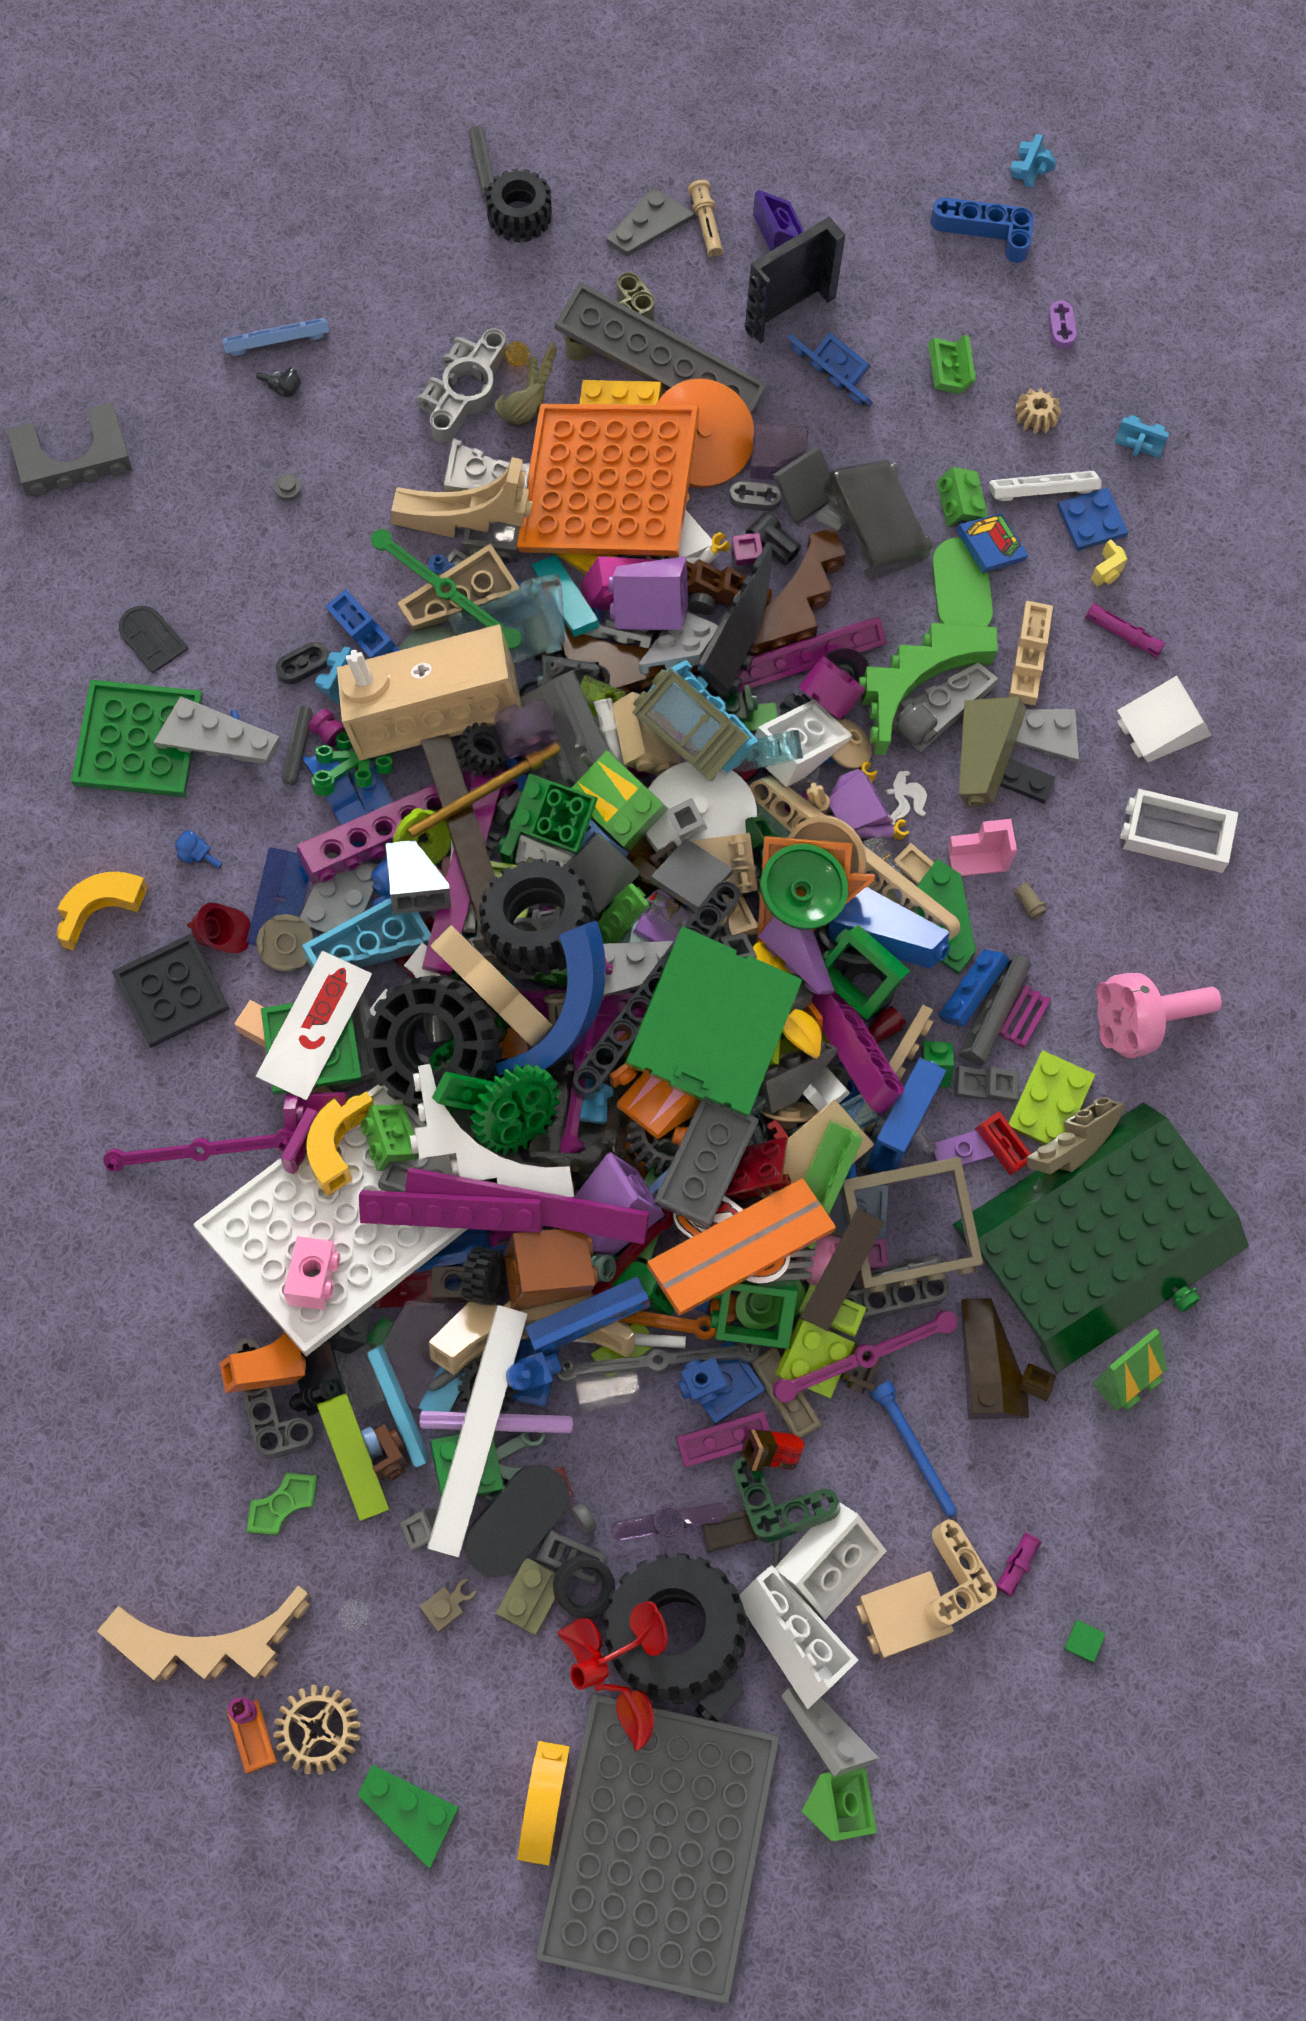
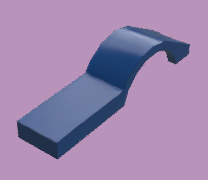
M316 754L309 758L308 756L302 758L313 776L317 771H330L340 765L339 761L325 764L319 763L316 760ZM347 774L335 781V791L326 796L341 826L367 814L361 804ZM360 841L352 843V845L355 847H362L363 845H365L363 842Z

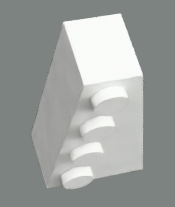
M772 1565L739 1595L745 1614L807 1710L858 1661Z

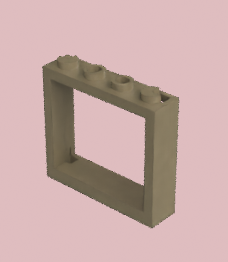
M961 1157L844 1180L840 1192L848 1226L857 1210L854 1190L952 1171L970 1256L968 1258L875 1277L871 1275L867 1256L858 1273L860 1288H869V1292L874 1293L887 1290L886 1284L898 1282L899 1287L917 1284L916 1278L928 1276V1281L946 1278L945 1272L957 1270L958 1275L976 1272L975 1266L983 1264Z

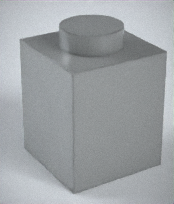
M693 798L666 810L681 841L708 829Z

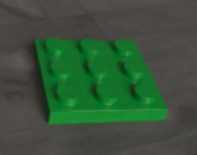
M294 1003L260 1008L267 1054ZM352 1014L313 1089L362 1081ZM271 1084L273 1095L290 1093Z

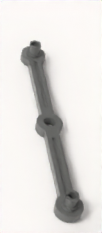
M739 1343L738 1346L666 1353L661 1349H655L648 1356L575 1363L572 1360L564 1359L559 1362L561 1371L555 1373V1376L560 1382L568 1384L576 1380L577 1377L645 1369L654 1374H661L668 1367L686 1365L696 1359H701L704 1362L715 1357L716 1361L740 1359L744 1363H752L757 1360L760 1348L755 1344ZM661 1358L663 1362L660 1365H656L653 1363V1359Z

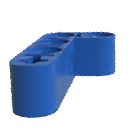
M939 198L934 202L930 223L935 230L1006 240L1005 256L1008 260L1020 263L1027 258L1032 241L1034 221L1033 213L1029 209L953 198Z

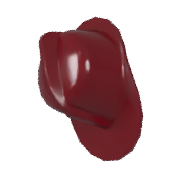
M212 902L202 905L192 921L187 924L197 943L204 947H210L227 953L245 951L249 946L253 930L249 918L242 911Z

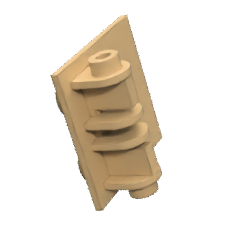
M750 833L693 840L694 844L733 868V873L727 881L734 883L739 893L757 891Z

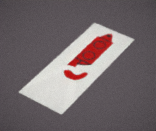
M322 951L256 1077L307 1100L372 973Z

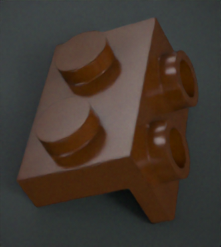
M384 1424L375 1429L374 1432L388 1458L372 1468L382 1480L388 1478L389 1481H392L406 1472L404 1467L408 1466L409 1463L403 1454V1451L407 1449L400 1434L397 1433L396 1429L390 1431Z

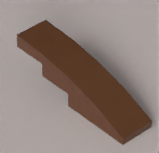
M665 556L664 559L676 558L679 556ZM700 559L694 564L687 561L688 592L705 593L712 596L718 603L732 606V601L736 594L740 595L743 582L747 576L729 566L721 571ZM768 588L766 606L771 601L772 589Z

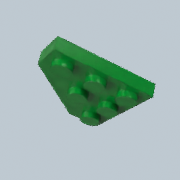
M937 858L917 887L959 920V934L948 942L950 950L943 961L939 960V962L959 975L975 954L976 948L961 874ZM917 906L918 914L921 917H925L923 909ZM939 924V927H941V928H943V929H945V930L947 931V929H946V927H945L944 925Z

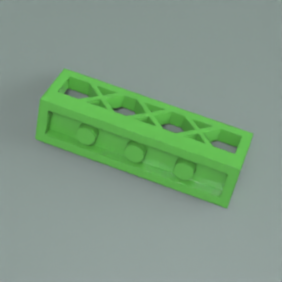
M831 1120L804 1177L805 1182L828 1216L863 1140L857 1131ZM817 1241L807 1247L814 1249Z

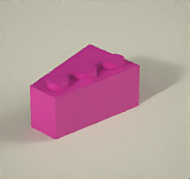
M598 556L580 583L582 596L590 607H594V609L596 607L601 609V611L610 610L611 602L614 603V593H609V577L613 576L616 567L656 560Z

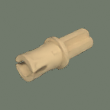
M810 784L811 788L806 790L808 802L826 816L831 815L829 808L830 799L825 794L822 785Z

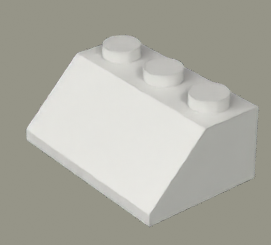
M840 1503V1512L837 1517L810 1528L775 1569L820 1617L826 1620L886 1553V1549L862 1518Z

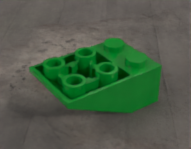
M529 773L510 828L579 853L598 798Z

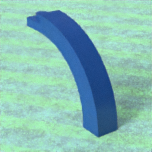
M597 920L558 935L565 953L568 974L566 998L561 1014L552 1030L538 1045L527 1052L495 1064L499 1076L504 1074L505 1069L513 1073L515 1065H519L522 1069L526 1064H529L532 1068L538 1065L542 1070H546L565 1059L577 1048L589 1032L599 1012L606 976L605 951Z

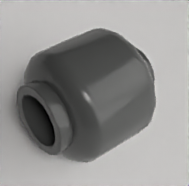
M911 703L896 717L898 721L897 731L911 745H918L921 742L926 745L937 734L934 729L937 726L938 720L923 704L914 706Z

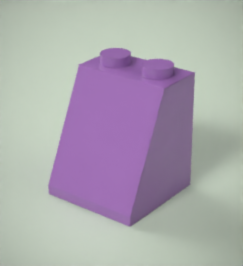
M676 557L617 566L613 576L609 577V593H614V603L611 602L610 618L615 619V629L682 630L688 612L687 558Z
M611 1152L604 1157L574 1197L650 1212L647 1229L665 1216L662 1209L653 1204L655 1198L638 1170ZM587 1234V1237L592 1239L594 1254L599 1253L613 1256L630 1243L629 1241Z

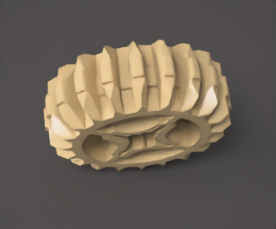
M312 1685L311 1696H307L306 1691L301 1688L299 1689L300 1701H297L293 1696H289L288 1701L293 1707L289 1710L281 1706L279 1709L287 1716L285 1720L275 1719V1724L284 1726L283 1731L274 1732V1737L284 1738L285 1740L279 1743L276 1748L278 1751L289 1749L283 1757L285 1762L290 1761L294 1756L296 1757L293 1769L298 1770L303 1762H305V1774H311L313 1765H316L317 1773L323 1775L324 1764L327 1763L329 1769L335 1771L337 1769L334 1762L336 1758L342 1764L347 1763V1758L342 1754L344 1750L352 1754L355 1753L356 1749L348 1745L350 1739L360 1741V1736L351 1734V1729L360 1728L361 1723L350 1721V1718L358 1714V1710L351 1709L346 1711V1708L350 1706L352 1701L350 1698H346L339 1703L338 1701L342 1696L340 1690H336L331 1698L329 1697V1686L325 1685L322 1695H319L318 1687ZM327 1703L324 1710H321L314 1718H308L299 1713L310 1704ZM335 1709H337L343 1721L342 1738L335 1735L330 1729L329 1723ZM304 1721L317 1725L318 1721H322V1729L331 1738L317 1735V1739H313V1731L304 1724ZM293 1722L299 1724L305 1731V1738L300 1751L296 1748L292 1739ZM322 1741L336 1746L327 1755L308 1757L311 1750Z

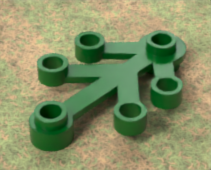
M347 732L336 736L338 749L350 750L353 748ZM328 745L316 748V760L319 763L344 762L330 771L320 770L314 774L311 780L314 794L318 796L332 794L335 791V781L358 767V771L355 772V784L362 788L372 784L370 758L359 761L355 751H332V748ZM395 752L380 755L375 760L378 773L388 774L392 772L393 763L390 756Z

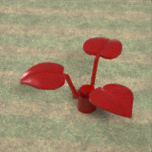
M651 1601L638 1604L631 1612L629 1625L637 1639L603 1658L599 1652L602 1646L601 1636L596 1626L589 1619H577L557 1632L562 1641L572 1650L578 1662L570 1668V1678L575 1688L583 1690L594 1686L596 1692L600 1690L622 1692L617 1698L616 1712L624 1731L633 1742L635 1751L642 1749L652 1735L655 1721L652 1705L642 1690L631 1692L628 1686L603 1684V1682L609 1676L607 1662L634 1649L642 1644L645 1652L651 1656H657L665 1650L668 1642L666 1625L661 1613L657 1610V1606Z

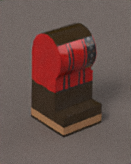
M749 1429L741 1452L750 1471H762L763 1466H779L783 1469L793 1470L798 1466L805 1444L801 1438L794 1434Z

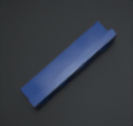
M637 1276L527 1325L525 1328L536 1354L539 1352L545 1354L651 1306L646 1291L643 1290Z

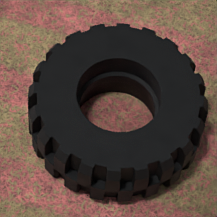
M448 975L411 978L403 981L401 985L393 986L386 992V999H379L374 1006L376 1014L374 1017H369L366 1026L367 1029H370L369 1037H365V1048H369L370 1058H367L369 1068H374L377 1074L374 1078L379 1086L385 1085L388 1089L387 1094L394 1100L402 1099L404 1106L415 1109L418 1108V1104L423 1103L422 1091L416 1092L413 1074L419 1073L418 1066L425 1064L416 1053L414 1033L418 1023L426 1015H436L443 1019L450 1027L455 1041L454 1054L448 1066L437 1071L432 1069L436 1088L445 1071L483 1080L493 1078L497 1073L495 1063L497 1059L502 1058L503 1047H499V1038L503 1037L502 1027H497L495 1021L498 1015L493 1008L487 1006L486 1001L477 992H474L473 988L465 980L457 981L455 977Z
M666 1553L656 1555V1561L648 1564L646 1560L636 1564L637 1570L631 1575L626 1572L619 1579L620 1587L617 1590L612 1589L608 1597L610 1604L603 1613V1623L605 1625L603 1639L608 1655L637 1639L630 1628L629 1620L632 1610L638 1604L651 1601L658 1609L673 1602L692 1604L700 1610L704 1617L705 1631L700 1641L691 1650L679 1655L659 1654L651 1656L645 1652L642 1644L611 1661L621 1678L630 1684L634 1691L642 1690L653 1701L663 1703L664 1700L672 1701L673 1705L685 1704V1700L694 1698L695 1702L705 1699V1693L712 1689L717 1692L724 1686L723 1681L728 1676L733 1677L739 1668L737 1663L741 1657H744L746 1651L745 1640L746 1636H748V1624L739 1593L721 1569L711 1567L709 1561L701 1557L694 1560L690 1559L689 1554L677 1553L676 1558H668Z

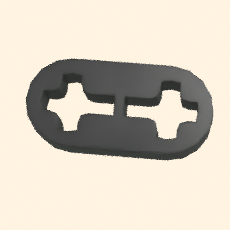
M739 481L734 483L730 489V501L738 508L773 511L780 504L781 493L776 486L771 484ZM740 491H745L744 499L739 498ZM766 494H772L771 502H766Z

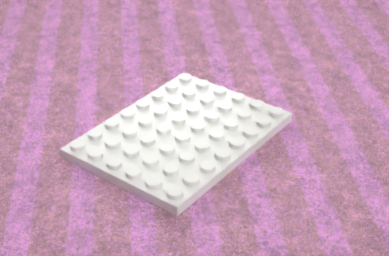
M378 1084L367 1092L373 1099L374 1105L403 1104L402 1099L394 1100L387 1094L388 1089L385 1085L379 1086ZM405 1106L414 1135H416L415 1128L426 1127L427 1125L424 1121L420 1122V1117L411 1108ZM361 1124L350 1130L342 1138L338 1147V1154L349 1167L352 1181L331 1195L326 1196L317 1184L307 1154L295 1174L284 1170L280 1158L193 1224L195 1230L305 1356H308L467 1230L462 1228L360 1223L359 1193L362 1190L385 1191L378 1188V1182L384 1171H377L374 1160L370 1158L369 1145L366 1136L361 1131ZM455 1154L426 1159H419L418 1157L415 1161L399 1162L422 1170L453 1175L451 1160H456L457 1157ZM297 1236L334 1241L336 1251L340 1253L338 1271H333L331 1279L334 1282L333 1295L331 1300H326L324 1310L290 1306L287 1304L283 1294ZM313 1270L309 1272L307 1276L315 1277L320 1273V1271Z

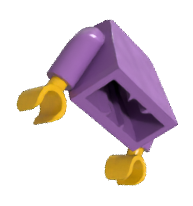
M864 762L861 770L855 769L841 775L829 797V806L833 811L829 816L847 823L855 830L861 840H881L892 837L902 840L906 838L910 832H901L898 827L906 824L905 820H898L894 826L890 824L894 821L872 784L878 771L876 770L872 773L866 771L871 767L870 762Z

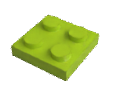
M799 1318L790 1338L789 1349L785 1350L775 1374L789 1380L796 1379L849 1356L855 1342L831 1331L827 1332ZM841 1374L807 1389L831 1399Z

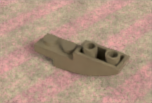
M1103 1097L1096 1099L1093 1104L1085 1109L1077 1111L1074 1116L1064 1121L1065 1133L1059 1134L1056 1139L1039 1147L1037 1151L1026 1157L1028 1168L1052 1174L1058 1169L1073 1172L1086 1162L1109 1137L1125 1110V1104Z

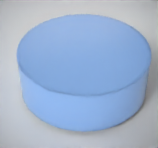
M368 1427L361 1430L371 1460L381 1456V1446L373 1429Z

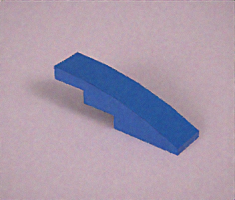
M347 589L325 606L370 658L401 651Z

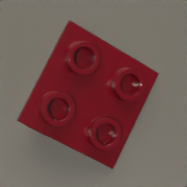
M784 1137L747 1146L728 1186L726 1195H732L734 1199L745 1200V1198L761 1196L762 1192L769 1194L771 1190L774 1192L791 1185L789 1174H783L788 1138Z

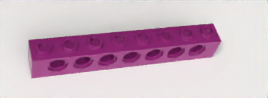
M466 770L461 772L468 793L474 778V770L471 773ZM514 780L501 787L497 802L505 794L510 797L517 789V784ZM434 784L297 844L298 859L312 884L329 882L343 871H353L359 868L363 862L384 857L387 854L386 843H393V836L398 825L414 809H441ZM387 830L390 834L382 836L377 832ZM427 833L421 834L419 837H427ZM360 841L363 842L365 845H363L362 847H355L352 845V843ZM329 853H336L339 855L337 858L334 859L326 857V855Z

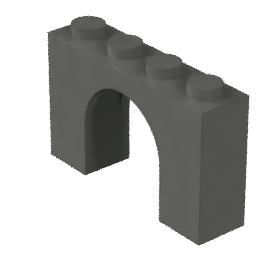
M113 402L87 408L93 431V442L90 449L83 456L72 461H57L51 459L43 452L34 422L7 428L20 481L26 496H41L48 490L56 488L68 489L73 484L84 481L88 483L96 482L100 477L108 475L120 476L127 470L132 469Z

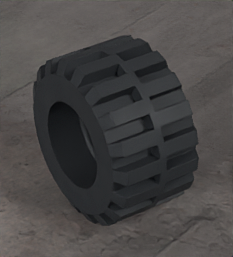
M518 168L512 169L513 172L506 170L502 172L501 177L497 175L493 178L494 183L490 182L488 191H486L489 225L491 229L495 228V233L498 236L503 233L505 240L509 241L513 237L515 242H520V238H525L526 242L531 241L532 235L538 238L541 236V230L545 232L548 229V224L551 223L552 203L550 187L547 186V181L544 178L539 179V174L536 172L531 174L528 169L518 171ZM516 201H523L530 204L529 206L524 208H513L509 206L510 203Z

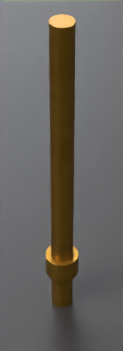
M554 742L539 752L533 751L525 756L524 761L407 828L412 838H415L530 770L534 772L544 766L543 762L562 752L557 742Z

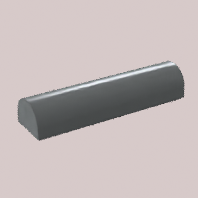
M1020 954L1009 957L1010 961L988 991L959 1052V1057L979 1066L985 1064L1031 968V963Z

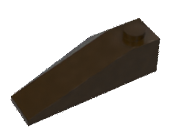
M961 1299L968 1419L1029 1418L1028 1393L1018 1389L1022 1373L992 1299Z

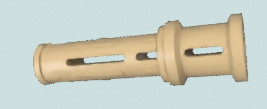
M697 180L688 186V193L692 196L694 203L692 210L699 217L708 257L720 256L724 251L713 213L716 205L710 196L711 185L707 180ZM708 225H709L710 228H711L712 237H710V234H709V231H708Z

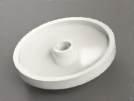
M685 762L661 773L649 787V790L669 809L693 798L708 829L688 838L691 842L693 840L745 834V820L750 817H757L754 796L747 783L734 771L727 773L724 769H721L717 773L716 778L710 782L689 762ZM667 812L645 834L651 847L656 852L660 848L665 847L671 840L674 841L677 847L683 842L678 837ZM670 850L667 854L670 856L673 852Z

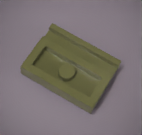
M526 1558L502 1600L496 1615L536 1636L556 1599L553 1593L555 1573Z

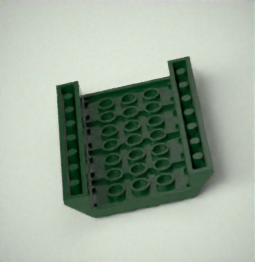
M1144 1102L1121 1116L1102 1146L1073 1172L1058 1169L1052 1174L1036 1170L972 1211L982 1259L1042 1343L1038 1349L1055 1373H1058L1172 1298L1181 1288L1190 1286L1249 1247L1239 1215L1169 1119ZM962 1219L952 1225L967 1245Z

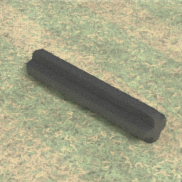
M478 125L476 127L472 126L469 131L481 191L483 194H486L490 182L494 183L484 131Z
M299 706L297 708L281 776L283 783L290 785L297 783L309 732L308 725L313 714L310 707Z

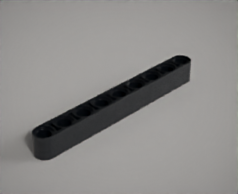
M729 881L718 883L685 925V928L714 939L737 907L739 899L737 886ZM722 894L728 895L732 901L723 903L718 899V896ZM710 917L715 921V924L707 926L701 922V919ZM675 940L576 1071L573 1079V1091L579 1099L586 1101L594 1099L610 1079V1074L617 1070L630 1052L643 1018L635 1017L631 1011L636 1008L647 1010L653 996L649 988L657 985ZM624 1031L630 1038L624 1042L618 1041L614 1034ZM600 1055H608L612 1062L608 1065H602L597 1062L596 1058ZM589 1078L595 1085L590 1089H584L579 1085V1081Z

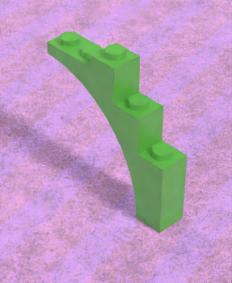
M931 623L928 633L923 634L922 646H898L896 654L891 655L890 668L866 667L864 676L859 677L858 683L866 689L862 695V705H870L869 718L874 719V727L872 726L870 729V743L874 744V754L886 755L891 742L894 716L902 702L915 688L930 678L952 669L972 666L978 662L981 665H992L998 651L996 627Z

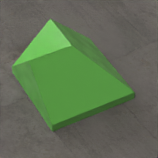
M866 1767L836 1777L831 1772L820 1774L806 1801L802 1812L827 1836L828 1841H838L877 1833Z

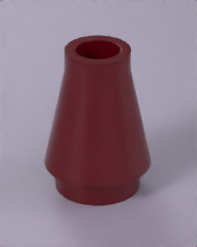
M890 1006L888 1009L883 1008L868 1028V1031L878 1044L902 1031V1026L906 1024V1021L893 1006Z

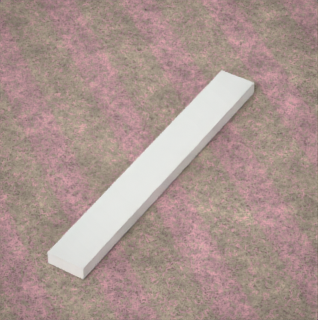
M500 1305L496 1306L427 1549L459 1557L508 1385L506 1372L514 1364L527 1313Z

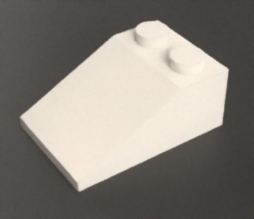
M813 699L759 726L754 736L758 742L750 753L785 787H788L809 775L851 740L853 735Z

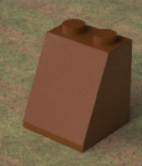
M565 1229L542 1230L540 1233H513L503 1253L506 1263L505 1269L511 1308L513 1310L521 1311L587 1296L591 1293L595 1284L598 1283L597 1268L592 1266L590 1257L593 1254V1242L591 1237H587V1233Z

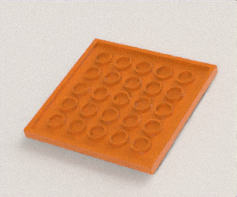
M540 404L529 468L528 500L533 501L530 518L524 517L523 525L519 529L518 551L526 553L679 556L700 413L698 405Z

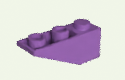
M773 917L758 936L766 943L767 950L771 954L783 959L786 962L784 964L791 973L799 975L806 981L805 986L814 994L833 993L834 987L813 930L792 928Z

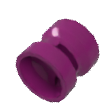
M327 708L316 713L308 725V729L313 734L320 735L322 742L330 747L337 744L336 736L338 734L346 732L343 723L334 720V714Z

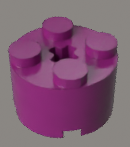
M825 656L818 660L798 686L808 696H812L823 708L841 720L847 716L866 690L854 678L839 669Z

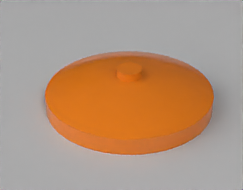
M691 379L671 387L656 403V405H698L700 413L689 483L690 487L708 488L721 485L736 476L748 462L755 441L753 419L745 402L729 387L713 380Z

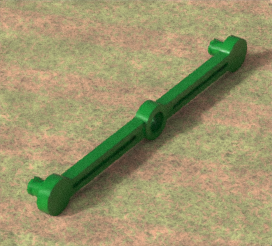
M378 529L373 532L371 536L373 547L378 551L386 550L432 585L440 599L453 601L485 627L500 624L509 650H515L521 645L522 637L517 629H507L457 591L455 582L452 579L440 578L394 543L387 530ZM449 586L451 590L448 593H443L442 588Z

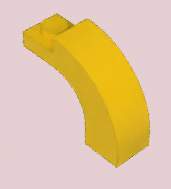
M105 872L88 877L75 885L64 896L57 908L62 918L65 919V921L62 920L57 928V938L62 947L74 950L86 920L99 909L115 906L138 913L148 889L145 879L125 872Z
M367 1091L360 1096L350 1098L342 1107L335 1099L332 1100L318 1113L310 1127L307 1138V1156L315 1180L326 1196L331 1195L352 1181L349 1167L338 1154V1147L342 1138L350 1130L361 1124L371 1105H374L373 1099Z
M538 1741L526 1800L517 1860L549 1866L570 1746Z

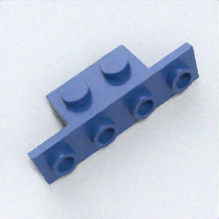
M831 332L827 334L814 352L791 333L788 334L787 338L793 343L790 348L800 357H803L804 354L810 357L812 360L809 364L818 372L827 371L831 375L828 380L841 390L845 386L851 392L848 396L858 405L864 402L870 407L873 404L866 395L855 387L871 367L862 357Z

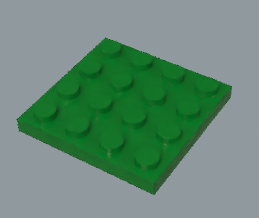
M90 680L71 779L73 786L185 797L193 751L188 753L179 751L178 748H156L154 741L180 696L202 705V691Z

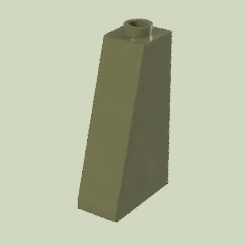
M1020 697L964 701L959 795L965 804L969 806L982 807L985 803H994L1026 714V706Z

